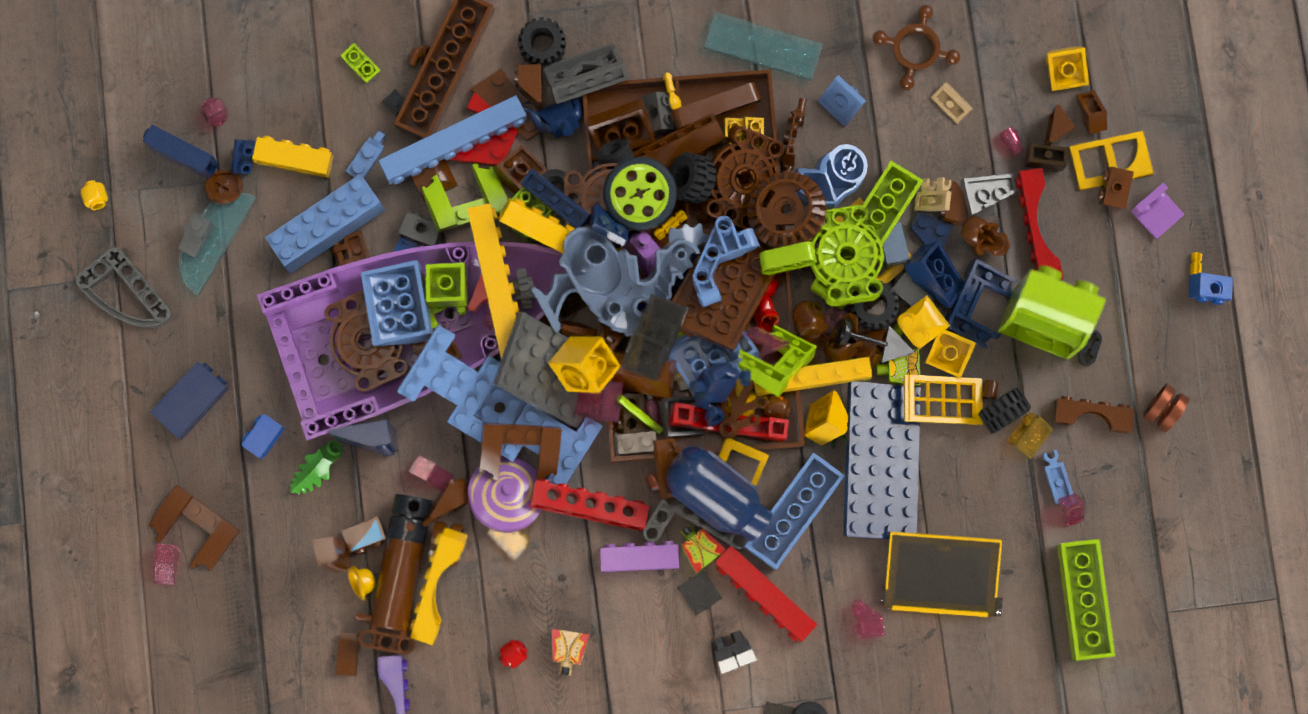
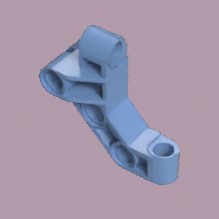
M721 216L716 220L713 231L693 273V285L702 307L721 301L719 290L713 280L718 264L742 256L758 246L760 247L752 228L737 233L732 220L727 216ZM715 252L717 256L712 258L708 256V253ZM702 275L706 277V280L701 282L697 280V277Z

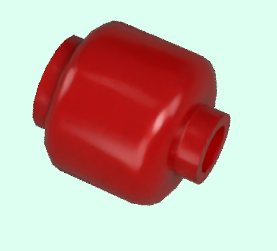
M512 639L499 649L501 655L499 660L505 667L516 668L527 659L528 649L521 640Z

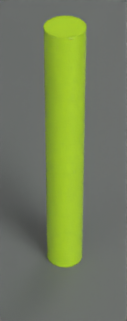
M623 395L618 396L617 401L652 430L656 431L657 434L663 431L659 424Z

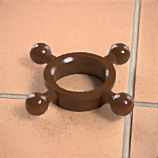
M923 5L919 8V24H910L903 27L895 38L887 36L882 30L876 31L872 36L873 42L876 45H883L885 43L893 45L895 58L900 65L907 69L905 76L899 82L903 90H911L914 87L915 82L912 78L914 71L930 67L938 57L946 59L947 63L955 65L960 61L958 51L949 50L946 52L940 50V41L937 34L926 26L927 20L933 15V9L929 5ZM918 33L927 37L932 45L931 57L922 63L907 61L900 52V42L905 36Z

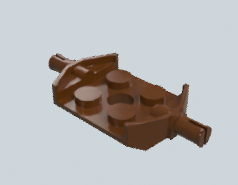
M799 98L798 108L791 111L790 113L793 115L788 118L783 141L784 152L781 155V164L784 166V171L792 172L795 167L796 154H794L795 141L793 138H797L798 126L803 127L807 102L804 98Z

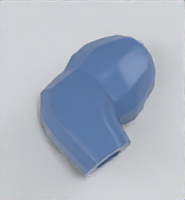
M844 144L823 155L818 160L815 168H797L794 173L799 172L810 177L819 186L826 201V210L834 209L845 197L858 189L865 178L868 164L865 155L860 149L853 145ZM803 190L797 191L796 194L802 204L808 206L809 201Z

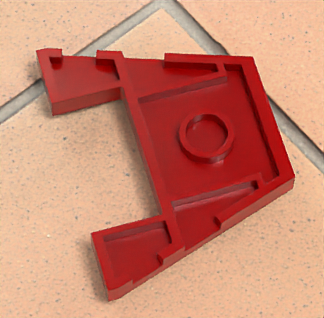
M474 93L467 106V110L477 114L491 106ZM511 127L503 135L497 136L496 134L490 137V140L486 143L480 144L479 142L473 145V148L469 151L456 153V156L450 160L496 166L508 156L518 131Z

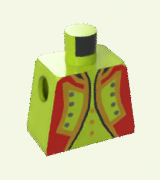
M688 525L680 531L687 540L681 547L695 573H698L726 551L704 529L696 533Z

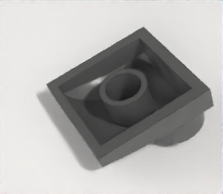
M693 396L661 399L659 410L661 427L663 428L662 432L665 438L704 434L703 430L668 425L670 406L674 403L697 407Z

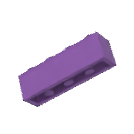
M663 541L662 545H655V542H644L643 546H635V543H624V547H616V544H604V548H600L601 572L679 569L678 544H674V541Z

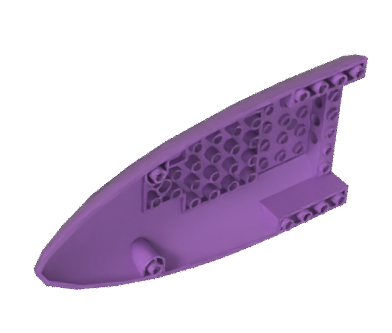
M499 241L500 246L504 245L506 257H503L504 265H509L511 274L507 276L509 283H513V279H517L516 269L526 268L527 277L532 276L534 287H537L545 294L551 286L553 273L566 272L564 267L558 264L563 253L557 250L530 243ZM475 242L445 243L381 254L335 267L257 295L262 312L267 317L293 392L302 419L300 423L306 440L329 433L328 429L349 426L412 401L397 392L404 378L367 394L360 392L356 388L355 379L357 376L345 371L332 354L330 336L334 324L325 317L326 307L364 290L361 272L418 260L422 267L423 277L426 276V264L465 263L468 269L469 305L482 273ZM512 294L513 302L516 301L515 294ZM537 299L531 300L532 309L524 311L521 301L517 302L519 312H525L537 320L545 315ZM489 302L484 303L477 313L470 312L468 306H464L467 313L462 316L456 307H448L434 315L439 325L443 324L448 331L455 334L453 341L463 355L460 361L473 369L481 365L487 355L493 357L500 352ZM349 303L348 310H354L357 307V303ZM333 310L330 313V318L338 317L339 310ZM450 310L456 312L453 319L445 317L446 313ZM366 335L362 338L361 344L363 347L371 348L373 343L372 336ZM404 344L403 353L400 358L404 359L411 369L417 359V355L410 344ZM335 349L337 356L340 359L341 355L339 354L338 349ZM327 355L329 357L327 365H320L319 359L321 356ZM348 363L343 364L346 368L353 370V367ZM403 363L396 366V372L398 373L403 372L405 369V364ZM382 371L378 375L380 381L387 378L386 371ZM362 380L361 388H367L370 383L369 380ZM424 385L417 398L433 392V390Z

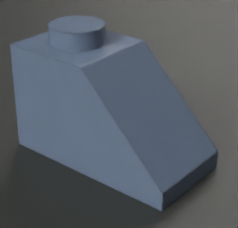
M901 222L896 224L883 245V263L885 262L886 267L904 264L910 260Z

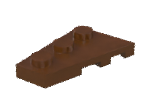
M674 438L654 440L653 446L660 498H671L674 496L666 482L667 468L680 451Z

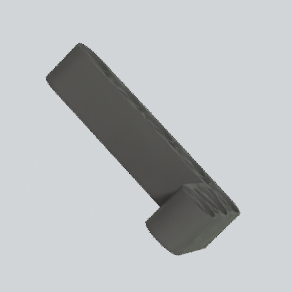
M667 498L661 500L643 531L647 542H657L673 515L677 514L700 529H704L707 533L725 544L731 545L736 550L744 548L748 541L743 537L744 543L740 546L735 545L733 538L736 535L742 536L741 534L727 532L726 535L721 536L712 525H702L700 523V516L695 512L689 516L685 515L683 508L686 505L678 500L675 505L671 506L667 503ZM659 512L667 514L668 518L665 522L657 520L656 516ZM651 528L658 532L657 537L654 539H650L646 535L647 531Z

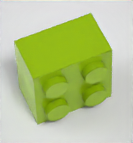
M465 263L426 264V303L430 308L468 306V269Z

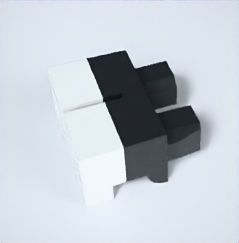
M740 630L730 633L734 643L732 645L726 646L723 637L713 640L716 650L714 654L721 674L738 668L737 662L739 667L756 661L748 639L744 638Z

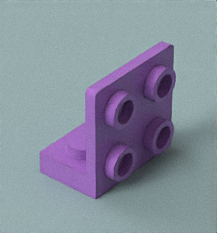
M1164 183L1158 186L1131 211L1155 239L1159 238L1184 216V213L1165 193L1168 187Z

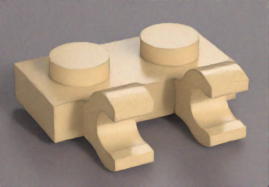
M944 177L937 178V181H930L929 178L922 179L921 192L916 193L914 211H949L951 191L948 190L951 187V180H945Z

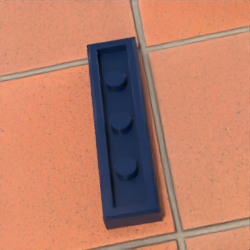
M532 168L520 183L575 228L583 227L591 217L590 213Z

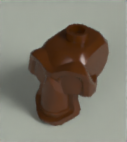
M971 216L962 226V237L978 256H982L986 251H989L994 256H1002L1010 248L1007 234L997 232L999 228L997 223H988L982 218Z
M802 301L795 306L792 317L801 335L800 338L813 344L820 337V334L829 330V325L826 323L822 309L817 303L812 301Z
M847 313L839 318V322L841 319L850 320L852 332L858 334V318L856 315ZM836 325L824 345V353L831 362L846 361L856 355L859 350H862L864 344L862 340L850 337L849 341L843 346L835 344Z

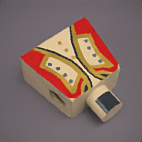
M552 629L553 661L561 662L559 674L571 676L572 664L581 665L589 634Z

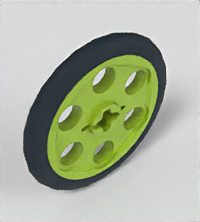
M633 157L622 161L609 173L605 181L603 195L604 203L610 216L625 228L638 231L657 227L670 216L675 206L677 190L673 176L662 163L647 157ZM629 171L637 173L635 181L627 180L626 175ZM650 172L655 173L657 176L654 183L646 181V175ZM622 186L626 189V195L619 198L616 196L615 191L618 187ZM637 189H640L641 191H646L643 194L642 199H640L639 197H633L630 199V197L635 196V194H637ZM657 190H663L665 193V197L661 201H657L654 198V193ZM627 204L634 206V212L631 215H626L623 211L624 206ZM646 206H651L654 210L650 217H646L643 214V209Z

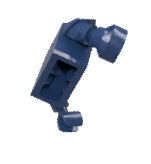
M730 362L719 364L702 370L697 381L690 382L689 388L692 393H695L697 408L701 406L705 410L704 419L709 426L719 424L725 417L721 408L715 407L711 403L726 402L738 378H740L741 385L748 386L749 380H751V373L748 370L738 372V369L733 368Z

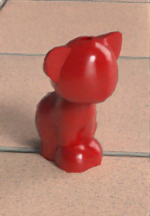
M773 278L754 313V321L759 330L773 331V325L777 326L780 317L774 311V304L770 298L776 293L778 287V280L776 278Z

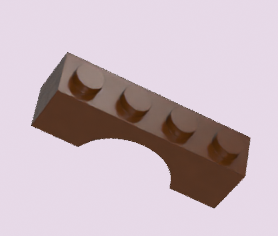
M1061 396L1055 400L1052 423L1072 426L1079 416L1091 413L1100 416L1106 422L1110 432L1129 434L1133 428L1135 409H1130L1129 405L1118 404V407L1110 406L1109 402L1099 401V404L1091 403L1089 399L1074 401L1072 397Z

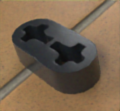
M1093 330L1090 335L1094 334L1097 341L1093 342L1092 346H1089L1091 340L1088 339L1083 349L1078 353V361L1084 366L1091 365L1097 358L1102 342V336L1097 330ZM1089 349V356L1092 357V359H1089L1086 362L1085 357H1083L1082 354L1085 355Z

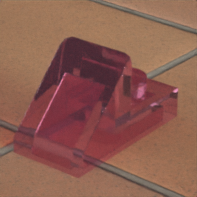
M758 327L750 328L747 336L752 338L753 342L763 344L759 358L785 348L790 344V342Z
M1073 493L1058 499L1063 510V522L1066 527L1084 521L1085 502L1082 498Z

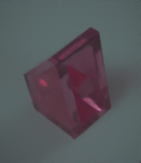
M419 454L409 470L411 474L441 491L446 488L445 484L452 480L454 476Z
M156 543L153 562L154 583L175 586L180 547Z

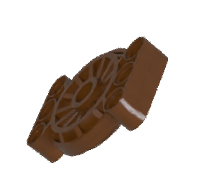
M736 125L728 131V137L732 143L719 149L712 158V163L715 165L713 169H716V182H714L715 186L711 191V197L702 201L701 210L703 213L718 219L721 216H726V212L731 209L732 214L729 218L732 220L733 225L743 229H750L749 220L746 224H743V219L748 213L747 205L750 201V195L755 191L758 183L760 184L764 181V178L773 176L774 173L778 172L773 158L780 157L783 154L784 145L776 139ZM741 130L742 137L738 140L736 135ZM758 137L759 143L754 146V139ZM772 144H775V151L771 153L770 147ZM745 171L746 180L740 184L736 174H741ZM774 191L766 197L762 207L766 206L772 199ZM714 203L715 208L712 212H710L709 206L710 204Z
M608 163L594 167L584 177L578 171H569L565 175L564 194L569 198L572 194H577L579 198L577 204L590 214L591 208L595 203L609 213L604 203L603 190L605 181L613 169L608 170L607 167H615L618 164ZM600 169L603 170V171H601V172L596 173L594 176H592V174L595 173L596 171H598V170H600ZM630 171L634 176L630 177L627 174L626 177L628 181L632 182L637 179V173ZM650 172L646 175V181L649 177L657 179L655 173ZM573 175L579 176V182L576 185H571L570 178ZM622 186L618 187L615 194L619 198L624 197L626 189ZM637 189V194L630 197V199L633 197L642 199L646 191ZM657 190L654 193L657 201H660L661 190ZM631 204L625 205L624 213L626 215L633 214L634 206ZM646 206L643 209V214L646 217L654 212L651 206ZM591 217L585 223L588 228H590Z
M364 290L326 307L325 317L334 324L330 336L332 354L345 371L357 376L355 386L360 392L365 394L371 393L406 377L410 366L404 359L400 358L403 353L404 344H400L399 350H397L398 345L373 346L372 343L371 348L363 347L361 344L364 336L371 335ZM356 302L357 307L352 311L348 310L349 303ZM333 310H339L338 317L330 318V313ZM335 349H338V352L341 355L340 359L338 358ZM348 363L353 367V370L346 368L343 364ZM398 364H405V369L403 372H396V366ZM386 371L387 378L380 381L378 379L379 373ZM368 379L370 382L369 386L365 389L361 388V381Z

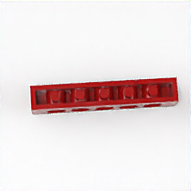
M539 479V481L536 480L534 482L529 507L640 532L645 529L649 505H645L640 500H633L631 502L622 496H614L613 498L607 496L604 492L591 493L586 488L578 487L573 489L564 483H558V485L551 484L546 479ZM553 492L556 495V499H549L547 493ZM566 497H573L575 504H569ZM585 501H591L594 508H588L585 505ZM605 504H608L612 507L611 513L605 511ZM623 509L630 510L631 516H625Z

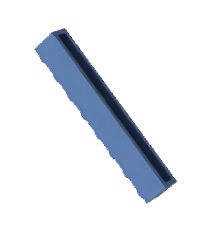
M513 96L378 160L379 165L389 185L392 183L394 185L399 184L409 175L416 176L426 167L433 168L443 159L450 160L460 151H469L473 148V145L479 142L480 144L486 143L490 140V137L496 134L500 136L513 126L517 128L523 125L524 121H526V113L517 96Z

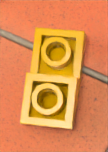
M764 118L723 119V135L725 138H729L728 131L736 125L764 135ZM741 130L738 131V133H737V135H736L737 138H741V137H742V131H741Z

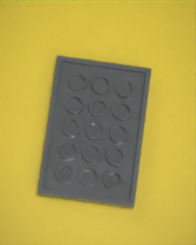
M518 312L493 385L573 429H578L585 417L593 393L567 392L548 363L568 338L559 332L556 333L554 329L525 312Z

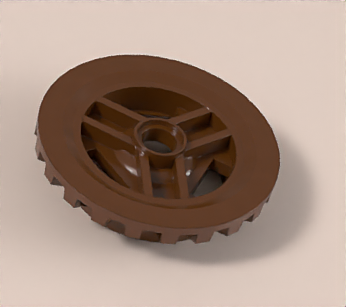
M784 171L783 173H774L770 177L767 176L762 183H758L755 191L751 193L750 201L747 205V218L750 227L763 243L773 248L810 242L819 233L826 218V201L821 189L810 177L799 172ZM799 190H803L809 201V205L806 207L803 206L796 194ZM774 191L775 194L767 207H762L766 197ZM785 205H789L792 208L791 212L787 215L781 213V209ZM794 225L792 230H776V226Z

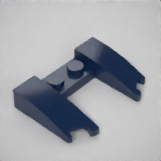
M973 259L970 261L963 276L965 280L959 291L958 298L954 302L952 309L945 316V319L950 324V327L946 330L971 340L976 345L986 349L988 346L985 343L993 337L997 340L1001 335L970 319L983 288H987L1010 299L1012 295L1011 283H1017V280L978 259Z

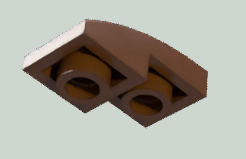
M340 633L336 675L356 676L359 660L358 634Z

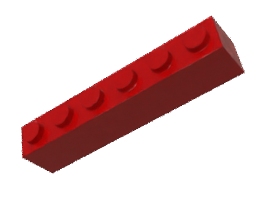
M731 545L714 563L717 565L715 569L722 576L726 574L731 578L729 582L735 588L739 589L741 587L746 592L744 596L753 603L755 600L760 605L758 609L766 616L770 614L774 618L773 622L780 629L784 627L788 630L789 633L787 635L794 642H802L817 626L807 614Z

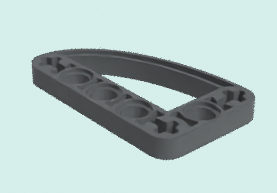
M114 247L106 251L76 277L78 287L96 305L127 324L142 328H155L168 323L172 319L171 309L119 248ZM112 254H119L118 258L123 263L119 264L115 259L111 260L113 258ZM99 264L105 265V271L102 274L96 273L95 270ZM126 266H131L132 273L129 276H124L122 273L123 268ZM115 270L154 318L139 319L126 315L106 303L92 288ZM90 271L97 276L96 279L94 277L89 278L91 276ZM83 277L89 278V279H88V282H89L88 285H86V284H81V283H83V280H82ZM138 280L144 282V288L141 290H135L134 284ZM149 295H155L156 302L152 305L146 303V298ZM159 306L163 311L167 310V312L165 313L167 317L159 318L161 314L156 309V307Z

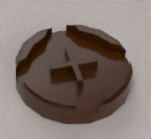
M220 170L211 174L209 179H206L204 189L207 197L212 202L227 204L239 198L243 191V183L238 174L236 175L230 170Z

